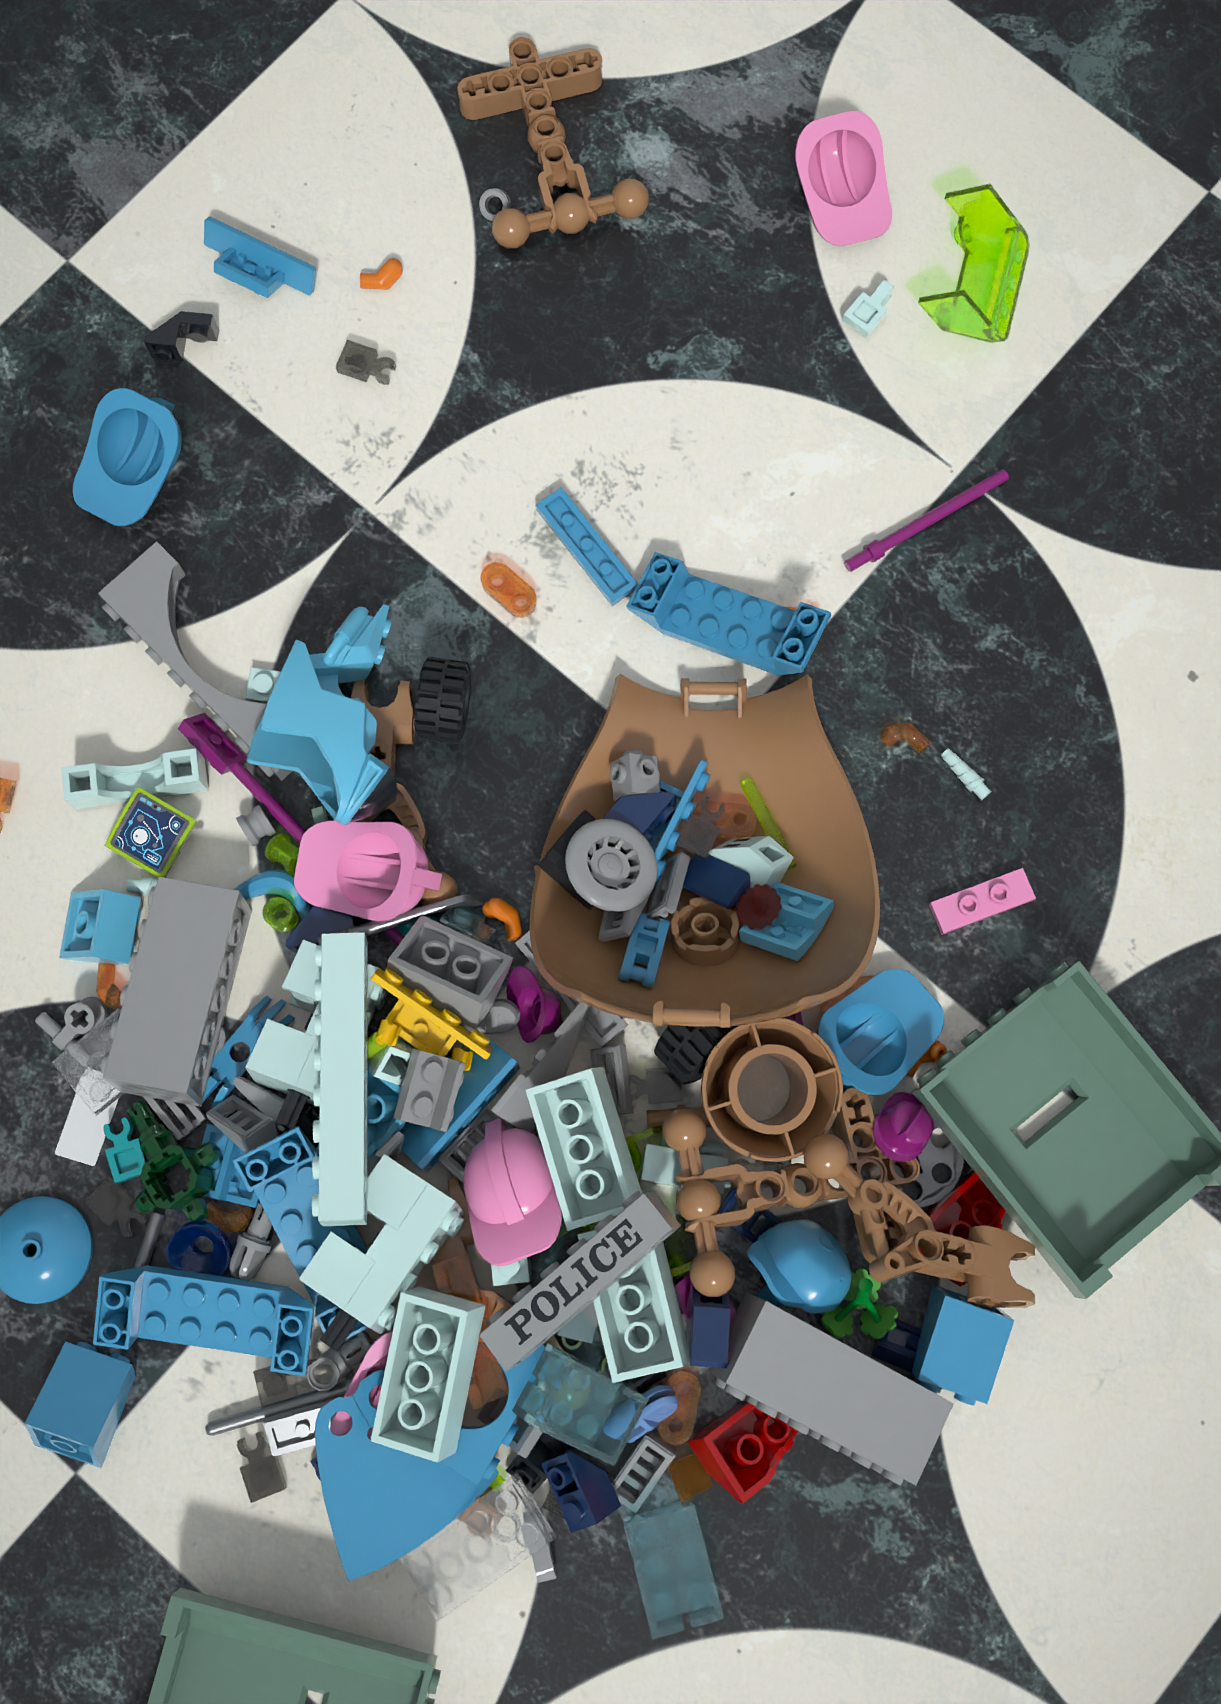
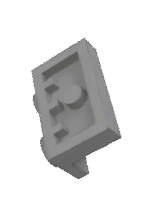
M412 1049L393 1118L446 1132L454 1116V1104L458 1090L463 1083L465 1062Z

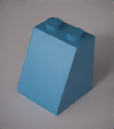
M932 1284L912 1373L920 1380L919 1385L936 1393H940L942 1388L954 1392L955 1399L974 1406L976 1401L988 1404L1014 1319L1000 1308H986L971 1304L967 1301V1296Z
M65 1341L25 1421V1426L34 1445L102 1468L135 1379L134 1368L130 1364L131 1361L117 1353H111L110 1356L98 1353L94 1346L85 1342H77V1345Z

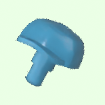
M810 1219L781 1222L765 1231L758 1237V1241L747 1249L746 1253L749 1259L757 1267L767 1283L761 1290L756 1292V1297L778 1308L785 1305L802 1308L809 1313H825L835 1310L849 1291L851 1269L845 1250L826 1229Z

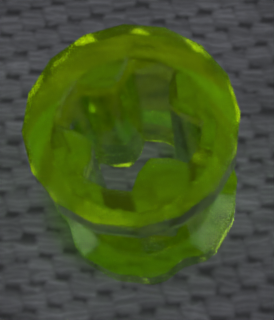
M278 834L268 842L265 849V857L271 862L277 861L283 865L289 875H295L299 848L291 843L287 835Z
M271 898L263 906L262 914L264 920L278 932H287L298 923L299 916L296 913L295 907L285 898ZM284 910L287 913L286 918L280 917L277 920L274 914Z

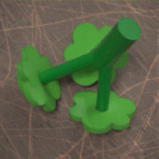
M859 1268L855 1273L851 1272L850 1288L844 1298L847 1301L851 1300V1302L843 1309L839 1305L833 1311L820 1314L823 1316L821 1318L822 1325L835 1338L842 1339L844 1336H851L853 1334V1328L851 1327L853 1318L850 1313L854 1309L862 1310L867 1308L860 1317L863 1323L861 1331L865 1335L870 1334L873 1339H880L888 1331L896 1327L895 1319L898 1316V1311L894 1306L885 1307L881 1303L873 1305L879 1298L876 1291L879 1290L881 1282L875 1281L870 1274L868 1275L866 1269Z

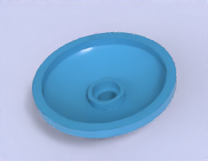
M47 1196L28 1198L8 1208L0 1216V1289L15 1300L39 1304L57 1300L77 1287L85 1277L93 1256L92 1232L82 1213L72 1204L62 1199ZM32 1243L37 1247V1252L33 1257L27 1252L28 1246Z

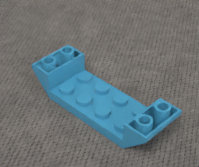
M657 552L654 553L626 606L629 611L664 635L777 676L802 673L831 617V612L803 602L799 603L795 611L696 577L688 573L683 561Z
M297 1126L234 1158L232 1161L248 1191L254 1190L300 1277L330 1232L365 1254L368 1248L356 1225L322 1226L318 1221V1217H313L312 1196L313 1194H319V1179H313L312 1163L313 1157H319V1154L301 1128ZM303 1283L316 1307L315 1318L324 1333L341 1308ZM358 1321L347 1339L369 1327Z
M148 1265L101 1274L99 1277L93 1345L128 1350L137 1338L270 1357V1371L306 1376L315 1306L288 1286Z

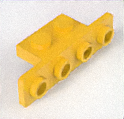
M378 968L370 979L399 999L385 1020H388V1024L392 1026H402L399 1034L402 1039L418 1050L442 1057L446 1056L456 1040L486 1060L491 1055L493 1047L489 1045L490 1039L476 1029L470 1032L460 1025L461 1019L447 1009L440 1011L431 1004L433 1000L421 990L415 989L411 991L402 984L403 978L388 968L383 971Z

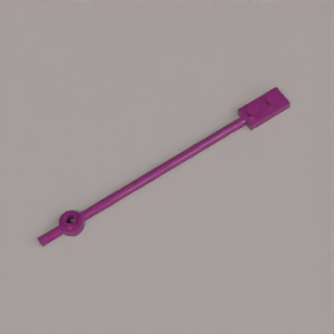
M206 713L183 719L178 730L188 739L189 743L221 775L232 772L300 844L302 836L306 831L244 767L247 756ZM397 927L383 931L397 947L404 939L403 934Z

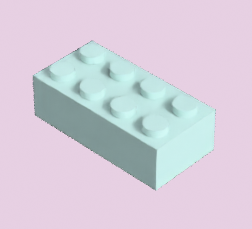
M604 1067L590 1068L526 1090L567 1231L601 1221L611 1214L613 1217L619 1215L625 1210L622 1203L635 1192L640 1191L641 1194L642 1192Z
M592 1230L578 1234V1239L585 1238L588 1242L597 1232ZM662 1242L593 1301L612 1383L684 1367L690 1362L687 1337Z
M420 1286L400 1293L371 1442L437 1463L456 1453L486 1305Z

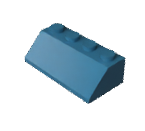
M490 1040L489 1045L493 1047V1050L488 1059L486 1060L474 1052L470 1070L463 1071L464 1079L455 1100L454 1116L446 1132L406 1122L399 1131L404 1135L401 1150L421 1170L429 1172L444 1151L479 1116L520 1069L518 1062L492 1040Z

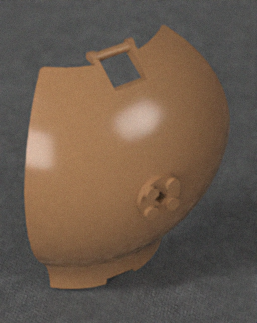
M619 674L615 678L611 700L601 726L559 805L540 861L575 818L584 810L589 812L595 820L603 819L616 802L613 800V788L610 780V763L622 757L624 752L640 750L643 751V755L657 756L660 781L685 792L702 759L708 762L707 773L711 774L710 780L703 792L697 791L692 801L696 803L695 810L688 822L683 820L678 832L682 833L678 845L674 851L668 850L663 862L680 852L689 856L690 860L698 851L710 854L712 849L732 838L770 836L794 857L780 883L834 900V908L814 943L799 961H795L741 942L739 930L759 912L757 900L760 897H757L752 891H750L747 897L727 909L682 887L676 912L668 913V916L664 918L669 920L670 924L655 981L651 989L642 986L643 982L629 979L627 982L618 979L630 936L601 942L598 936L605 910L595 906L590 910L587 909L538 866L531 899L530 940L536 966L543 978L551 987L578 1002L624 1018L653 1023L655 1026H720V1028H729L730 1026L766 1022L807 1010L842 994L854 985L871 960L879 930V884L867 827L847 776L821 725L814 701L812 678L807 674L781 689L747 698V678H738V682H690L689 678H681L680 698L649 689ZM690 695H738V709L714 711L690 709ZM653 890L641 913L647 914ZM634 962L633 964L635 966L647 969L646 965L639 964L636 962Z

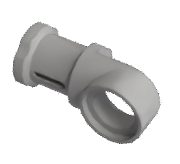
M363 1330L346 1341L338 1352L330 1348L315 1358L307 1371L309 1384L318 1391H327L352 1373L353 1367L362 1362L366 1352L374 1343L369 1334ZM361 1347L360 1349H358L357 1351H355L354 1353H352L351 1355H349L351 1352H353V1351L356 1350L357 1348ZM327 1363L333 1368L334 1377L331 1381L321 1383L315 1378L314 1369L318 1364Z

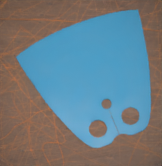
M384 1370L373 1372L361 1380L358 1389L351 1396L346 1398L336 1397L319 1410L315 1421V1445L323 1498L348 1581L387 1566L432 1538L476 1501L475 1497L481 1496L499 1474L498 1470L495 1469L490 1480L482 1477L479 1484L476 1485L441 1462L437 1463L371 1442L367 1432L374 1426L377 1409L370 1404L369 1394L375 1386L382 1385ZM339 1411L348 1413L352 1418V1427L343 1436L334 1435L329 1428L331 1417Z

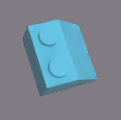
M107 889L71 892L59 958L108 965L129 964L135 950L134 935L136 925L141 916L139 908L141 898Z

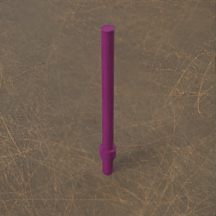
M1001 469L879 541L875 539L864 545L861 552L844 561L846 569L852 572L869 561L873 563L885 556V552L1009 480L1008 473Z

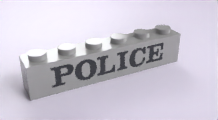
M637 1191L622 1203L624 1211L615 1218L612 1214L604 1218L594 1227L597 1232L595 1236L588 1242L585 1238H582L568 1249L567 1253L570 1257L561 1265L557 1261L551 1264L540 1274L543 1280L537 1286L532 1288L531 1285H528L512 1298L516 1304L508 1311L501 1308L486 1320L489 1327L479 1336L505 1371L521 1364L681 1227L654 1191L643 1194Z

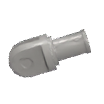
M495 999L491 1009L477 1030L483 1034L511 1031L517 1025L520 1017L517 1005L511 1000Z
M257 1203V1208L248 1231L239 1234L236 1240L238 1243L229 1265L230 1273L236 1279L240 1278L249 1281L254 1279L261 1269L266 1254L270 1252L272 1247L269 1244L270 1241L267 1240L272 1224L261 1203Z

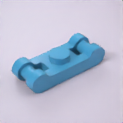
M641 913L631 932L618 979L627 982L629 979L643 982L642 986L652 989L670 921L660 918V921L646 918L647 914ZM634 962H636L639 964L646 965L647 969L635 966L633 964Z

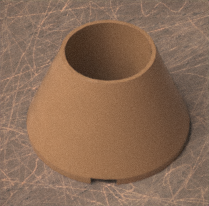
M778 1018L766 1022L737 1026L718 1041L705 1063L701 1080V1097L703 1108L711 1127L725 1144L749 1158L767 1162H778L802 1156L810 1139L816 1135L829 1134V1129L841 1109L843 1083L838 1062L827 1043L818 1034L805 1026L789 1019ZM768 1054L777 1059L785 1068L790 1081V1092L785 1106L778 1114L767 1120L755 1121L744 1111L740 1104L738 1081L741 1072L751 1060L760 1055Z

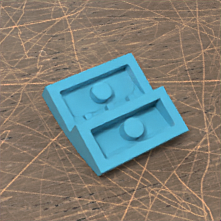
M776 882L757 900L759 912L739 930L740 940L783 957L799 961L825 926L834 908V900Z

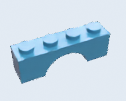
M543 1344L518 1366L508 1371L503 1369L508 1381L509 1392L507 1403L502 1413L495 1420L485 1425H461L456 1453L440 1462L476 1485L479 1484L482 1477L490 1480L500 1462L498 1458L494 1457L501 1444L509 1446L519 1429V1426L514 1424L520 1410L526 1414L528 1413L538 1395L532 1390L539 1377L546 1381L556 1363V1360L551 1358L554 1350Z

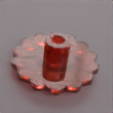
M756 884L753 888H747L745 894L740 896V902L737 904V909L739 910L737 917L741 919V923L744 926H748L751 930L755 928L762 930L765 926H771L773 920L778 918V912L782 908L780 904L781 897L777 894L775 888H770L767 884L762 886Z

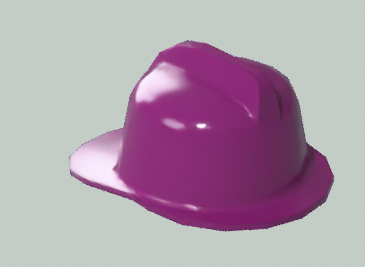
M525 966L516 967L511 972L507 981V1000H511L516 1004L520 1012L517 1026L522 1040L526 1043H533L540 1035L556 1032L562 1025L560 999L553 991L541 987L529 968Z
M905 1092L894 1093L887 1099L874 1121L873 1137L877 1147L885 1156L894 1161H911L923 1151L932 1136L934 1121L925 1110V1106L920 1104L913 1094Z

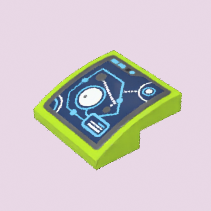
M137 786L104 846L151 874L165 878L180 855V849L196 826L197 821Z

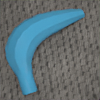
M275 869L261 872L234 889L240 891L245 900L267 894L281 895L291 901L302 920L311 910L309 903L296 891L294 874L285 870Z

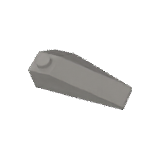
M581 1002L554 1033L553 1037L555 1039L551 1044L548 1042L536 1054L531 1063L533 1067L516 1078L493 1107L492 1112L519 1129L527 1130L531 1133L536 1130L537 1127L526 1090L566 1077L591 1006Z

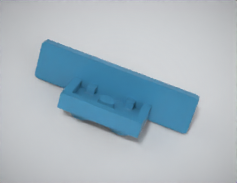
M210 216L204 220V245L222 253L214 261V273L266 298H269L283 284L307 295H311L314 292L316 268Z
M702 759L685 792L659 781L660 792L670 791L675 795L676 805L674 807L676 810L672 818L665 825L660 822L652 832L655 836L650 845L657 862L656 881L660 880L667 863L663 862L668 850L674 851L678 845L682 834L678 830L683 820L688 822L695 810L696 803L692 801L697 791L703 792L710 780L711 774L707 773L708 762Z

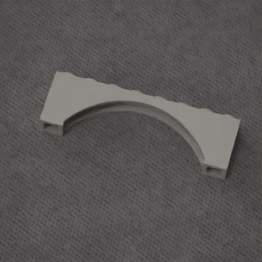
M156 541L98 593L105 602L102 609L115 622L120 618L127 625L123 630L136 643L142 640L149 647L145 652L158 666L164 662L171 669L167 674L180 688L186 684L193 691L189 697L202 710L208 706L215 713L211 719L224 732L230 729L237 736L233 741L247 755L252 738L263 717L266 704L249 702L225 694L206 683L189 666L179 643L175 617L179 582L186 574L179 563ZM257 765L268 777L275 774L281 781L292 772V770Z

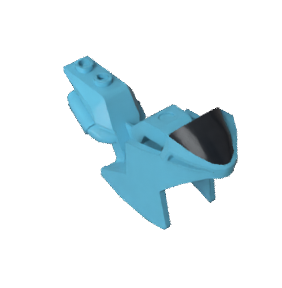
M383 604L374 617L368 615L369 611L364 607L353 609L335 632L334 640L326 653L309 655L305 643L299 640L295 641L266 704L263 717L252 738L246 759L250 764L298 772L330 813L333 821L339 822V824L344 826L372 817L395 802L398 788L393 770L370 754L375 744L376 719L365 707V703L361 702L359 698L351 699L345 697L338 686L340 683L364 680L368 677L374 664L380 665L385 651V646L380 645L381 639L387 638L391 626V620L387 619L389 606Z

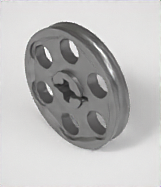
M935 1121L933 1131L937 1128H940ZM930 1137L923 1151L916 1157L921 1173L919 1172L918 1177L914 1181L919 1184L921 1192L920 1196L913 1201L919 1207L929 1206L943 1199L952 1191L961 1176L964 1158L950 1140L946 1147L937 1148L933 1145ZM860 1138L859 1147L863 1148V1141ZM938 1163L945 1164L950 1170V1177L945 1183H938L932 1177V1169ZM894 1164L895 1173L903 1178L904 1172L902 1168ZM861 1169L864 1180L871 1179L870 1173L865 1169Z

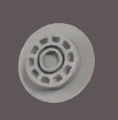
M615 819L594 820L579 828L567 846L565 864L569 880L577 893L591 905L606 911H626L640 905L652 892L657 878L656 857L648 840L633 826ZM628 860L631 861L632 867L629 866ZM628 875H631L632 879H627Z

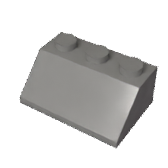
M421 915L389 957L387 968L401 976L404 980L402 984L411 991L419 989L433 1000L431 1004L440 1011L447 1009L461 1019V1023L477 1030L497 997L513 957Z

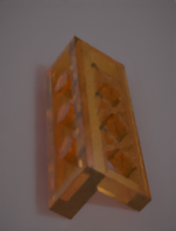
M468 1253L431 1265L439 1292L482 1304ZM485 1311L480 1334L489 1327L486 1323ZM480 1336L468 1391L473 1410L484 1407V1403L508 1396L501 1366Z

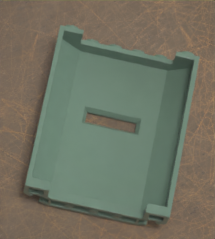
M1077 961L1070 965L1062 962L1048 973L1050 979L1032 991L1027 987L1012 999L1015 1005L1007 1012L1003 1008L999 1009L986 1020L990 1025L981 1033L978 1029H975L961 1040L964 1046L955 1054L949 1050L934 1062L938 1067L935 1070L931 1068L916 1080L919 1085L912 1091V1094L920 1104L925 1106L928 1114L1075 1298L1087 1299L1113 1277L1108 1270L1112 1265L1205 1186L1221 1185V1133L1081 962ZM1067 1086H1070L1078 1098L1024 1142L1015 1129Z
M179 1588L171 1595L160 1635L166 1636L147 1704H305L309 1690L324 1694L322 1704H434L435 1699L428 1697L429 1693L436 1694L441 1670L435 1669L436 1655Z

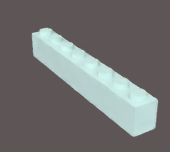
M365 932L322 934V945H316L315 948L316 966L321 967V979L315 980L316 1001H321V1014H315L314 1029L316 1036L321 1035L320 1049L314 1050L315 1071H320V1084L314 1085L313 1099L314 1106H320V1120L313 1122L314 1143H319V1157H313L312 1172L313 1179H319V1194H313L312 1215L313 1217H318V1221L322 1226L367 1225L368 942Z

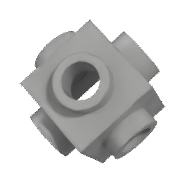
M630 750L624 752L622 757L610 763V780L612 782L613 800L615 802L621 796L660 792V772L658 770L657 756L643 755V751Z

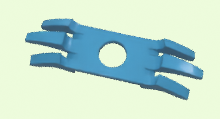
M264 997L248 1013L244 1022L228 1039L222 1050L214 1056L211 1068L213 1075L208 1079L203 1102L222 1082L225 1085H222L211 1108L224 1101L235 1088V1085L232 1083L235 1076L242 1077L247 1072L245 1067L267 1019L273 1021L286 1005L284 1000L281 999L256 1022L255 1019L272 1001L270 997ZM289 1014L278 1023L288 1026L295 1018ZM239 1042L246 1043L250 1048V1055L243 1062H235L231 1057L232 1047Z

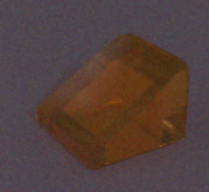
M695 1453L674 1461L667 1467L681 1503L713 1487L709 1474Z

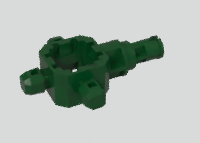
M146 1100L135 1103L133 1106L136 1111L130 1107L127 1110V1114L131 1117L141 1134L139 1136L141 1142L140 1149L148 1160L143 1165L140 1176L145 1189L137 1195L134 1201L137 1209L141 1213L152 1212L158 1207L182 1210L188 1220L196 1223L200 1222L208 1216V1207L202 1197L212 1190L214 1175L209 1167L219 1159L220 1150L212 1142L204 1143L197 1148L178 1145L173 1132L157 1122ZM181 1160L185 1169L190 1170L192 1173L188 1175L190 1179L186 1184L188 1188L186 1190L182 1189L174 1195L170 1186L165 1185L163 1182L167 1180L165 1176L169 1172L167 1167L174 1166Z

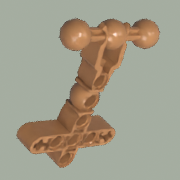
M518 37L509 45L510 67L469 76L459 82L457 88L460 112L466 119L477 120L522 109L525 121L529 127L527 132L528 142L534 152L537 153L538 162L541 164L542 172L538 176V186L543 211L527 215L517 208H505L499 211L494 217L491 226L492 234L499 245L507 249L518 248L524 245L530 233L549 229L553 234L557 229L566 234H575L582 231L588 221L596 224L598 216L614 212L624 219H635L643 215L649 204V193L645 185L634 178H626L617 182L611 194L591 199L584 168L580 164L573 163L564 143L566 138L564 126L556 118L555 109L552 107V101L593 92L601 86L602 56L597 50L586 48L539 59L534 42L526 37ZM567 184L569 188L577 189L578 195L576 193H565L559 196L553 204L551 193L553 192L554 185L564 186Z
M856 1088L847 1089L843 1092L841 1109L834 1120L833 1128L835 1136L840 1138L848 1148V1164L860 1176L861 1169H865L870 1173L871 1179L879 1182H888L898 1189L913 1182L920 1172L918 1160L915 1158L911 1161L900 1162L885 1156L877 1147L873 1137L875 1118L869 1096ZM682 1107L671 1111L665 1117L662 1124V1136L666 1144L678 1152L682 1171L681 1174L675 1177L682 1184L676 1194V1207L680 1215L689 1221L685 1230L694 1233L698 1253L690 1266V1280L694 1288L705 1296L719 1297L726 1294L732 1288L735 1280V1267L731 1259L719 1251L715 1228L741 1225L754 1212L769 1209L777 1204V1207H783L788 1204L795 1208H807L822 1199L848 1198L849 1194L840 1185L838 1188H835L829 1183L828 1179L815 1177L809 1172L805 1164L802 1163L791 1164L777 1172H747L745 1167L740 1164L703 1171L699 1147L703 1144L706 1137V1123L702 1115L693 1109ZM853 1134L862 1139L863 1148L858 1147L854 1143ZM894 1164L902 1168L904 1172L903 1178L895 1173ZM794 1178L804 1182L806 1186L805 1193H801L795 1188ZM730 1181L732 1186L737 1189L735 1197L740 1202V1207H738V1211L717 1214L720 1208L721 1195L713 1183ZM761 1183L769 1185L772 1189V1198H767L762 1194L760 1190ZM883 1211L888 1227L884 1233L890 1250L898 1244L902 1232L900 1226L892 1217ZM853 1212L863 1256L871 1263L877 1259L871 1234H866L861 1216Z

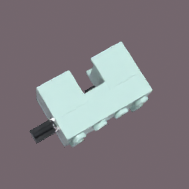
M305 940L302 941L282 988L293 994L289 1002L290 1005L311 1012L304 1027L306 1032L304 1033L267 1019L245 1067L255 1083L287 1095L275 1121L276 1124L286 1129H293L297 1126L306 1103L314 1105V1085L320 1084V1071H315L314 1050L320 1049L321 1035H315L314 1018L315 1014H321V1001H316L315 980L321 979V967L316 966V944ZM368 964V1026L375 1010L382 1009L388 994L387 990H384V988L370 979L378 969V967Z
M385 1154L367 1178V1213L385 1225L381 1232L378 1231L370 1243L367 1253H363L358 1248L353 1247L330 1232L299 1277L300 1281L341 1308L320 1338L322 1342L337 1352L358 1321L381 1335H384L386 1330L390 1332L393 1330L400 1293L413 1289L418 1280V1274L424 1265L428 1264L433 1257L435 1258L449 1236L451 1238L456 1236L464 1223V1219L461 1218L464 1211L455 1200Z

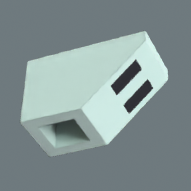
M770 836L732 838L712 849L710 855L750 874V891L757 897L767 892L776 882H781L794 858Z

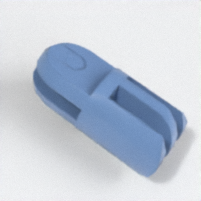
M659 1385L642 1395L635 1396L631 1401L607 1417L604 1423L605 1432L615 1440L631 1444L647 1432L655 1429L659 1422L677 1410L679 1401L675 1396V1390L669 1385Z

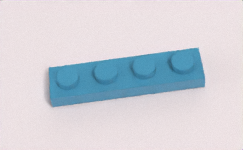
M562 487L536 504V511L611 606H614L635 591L638 585L636 580Z

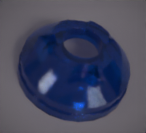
M191 1221L180 1226L172 1234L166 1247V1259L171 1269L222 1276L225 1273L232 1255L231 1244L225 1232L213 1223L206 1221ZM200 1236L208 1237L213 1242L214 1250L211 1252L200 1251L195 1244V1239Z

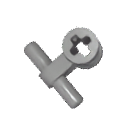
M87 997L71 1005L66 1010L64 1015L66 1026L64 1028L46 1012L41 1013L36 1018L35 1023L53 1038L52 1043L61 1051L66 1050L81 1065L87 1066L93 1060V1055L75 1039L80 1034L87 1033L94 1027L102 1024L107 1017V1007L101 999Z

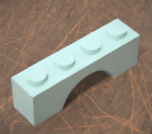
M196 748L162 753L156 760L138 765L108 766L89 763L61 767L64 800L75 809L128 802L137 786L157 798L208 790L205 758Z

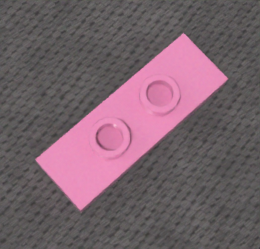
M1021 868L933 901L929 904V907L940 933L943 935L1031 902L1036 897L1024 869Z

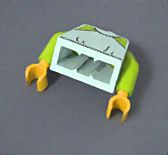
M384 1019L381 1021L378 1032L368 1037L369 1066L374 1077L402 1086L412 1049L417 1048L399 1036L402 1026H392L388 1024V1020ZM453 1048L452 1057L446 1058L465 1062L464 1071H469L474 1052Z

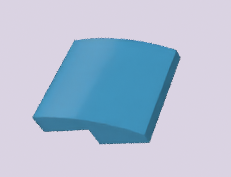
M207 1124L202 1144L208 1142L215 1143L221 1154L219 1159L209 1167L214 1175L212 1190L204 1196L257 1208V1203H260L254 1190L248 1191L232 1161L245 1152L215 1125Z

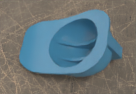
M128 388L112 390L102 398L96 408L87 447L74 478L73 497L79 507L117 526L134 524L146 515L180 455L182 435L180 426L172 415L174 404L162 398H148Z
M890 969L878 973L857 990L829 1008L819 1020L817 1034L827 1043L838 1062L842 1076L843 1091L856 1088L865 1094L881 1095L895 1088L913 1065L938 1039L944 1025V1012L938 1001L912 973L903 969Z

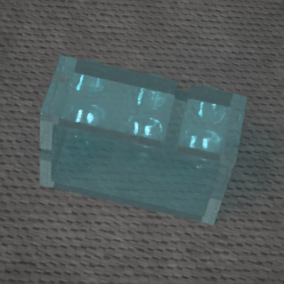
M548 1343L532 1372L536 1376L534 1383L529 1380L527 1381L512 1411L533 1428L615 1466L649 1398L623 1381L612 1383L611 1375L602 1372L598 1368Z
M689 1498L623 1517V1525L634 1561V1568L652 1639L685 1630L681 1614L686 1612L689 1613L692 1628L724 1619L693 1499Z

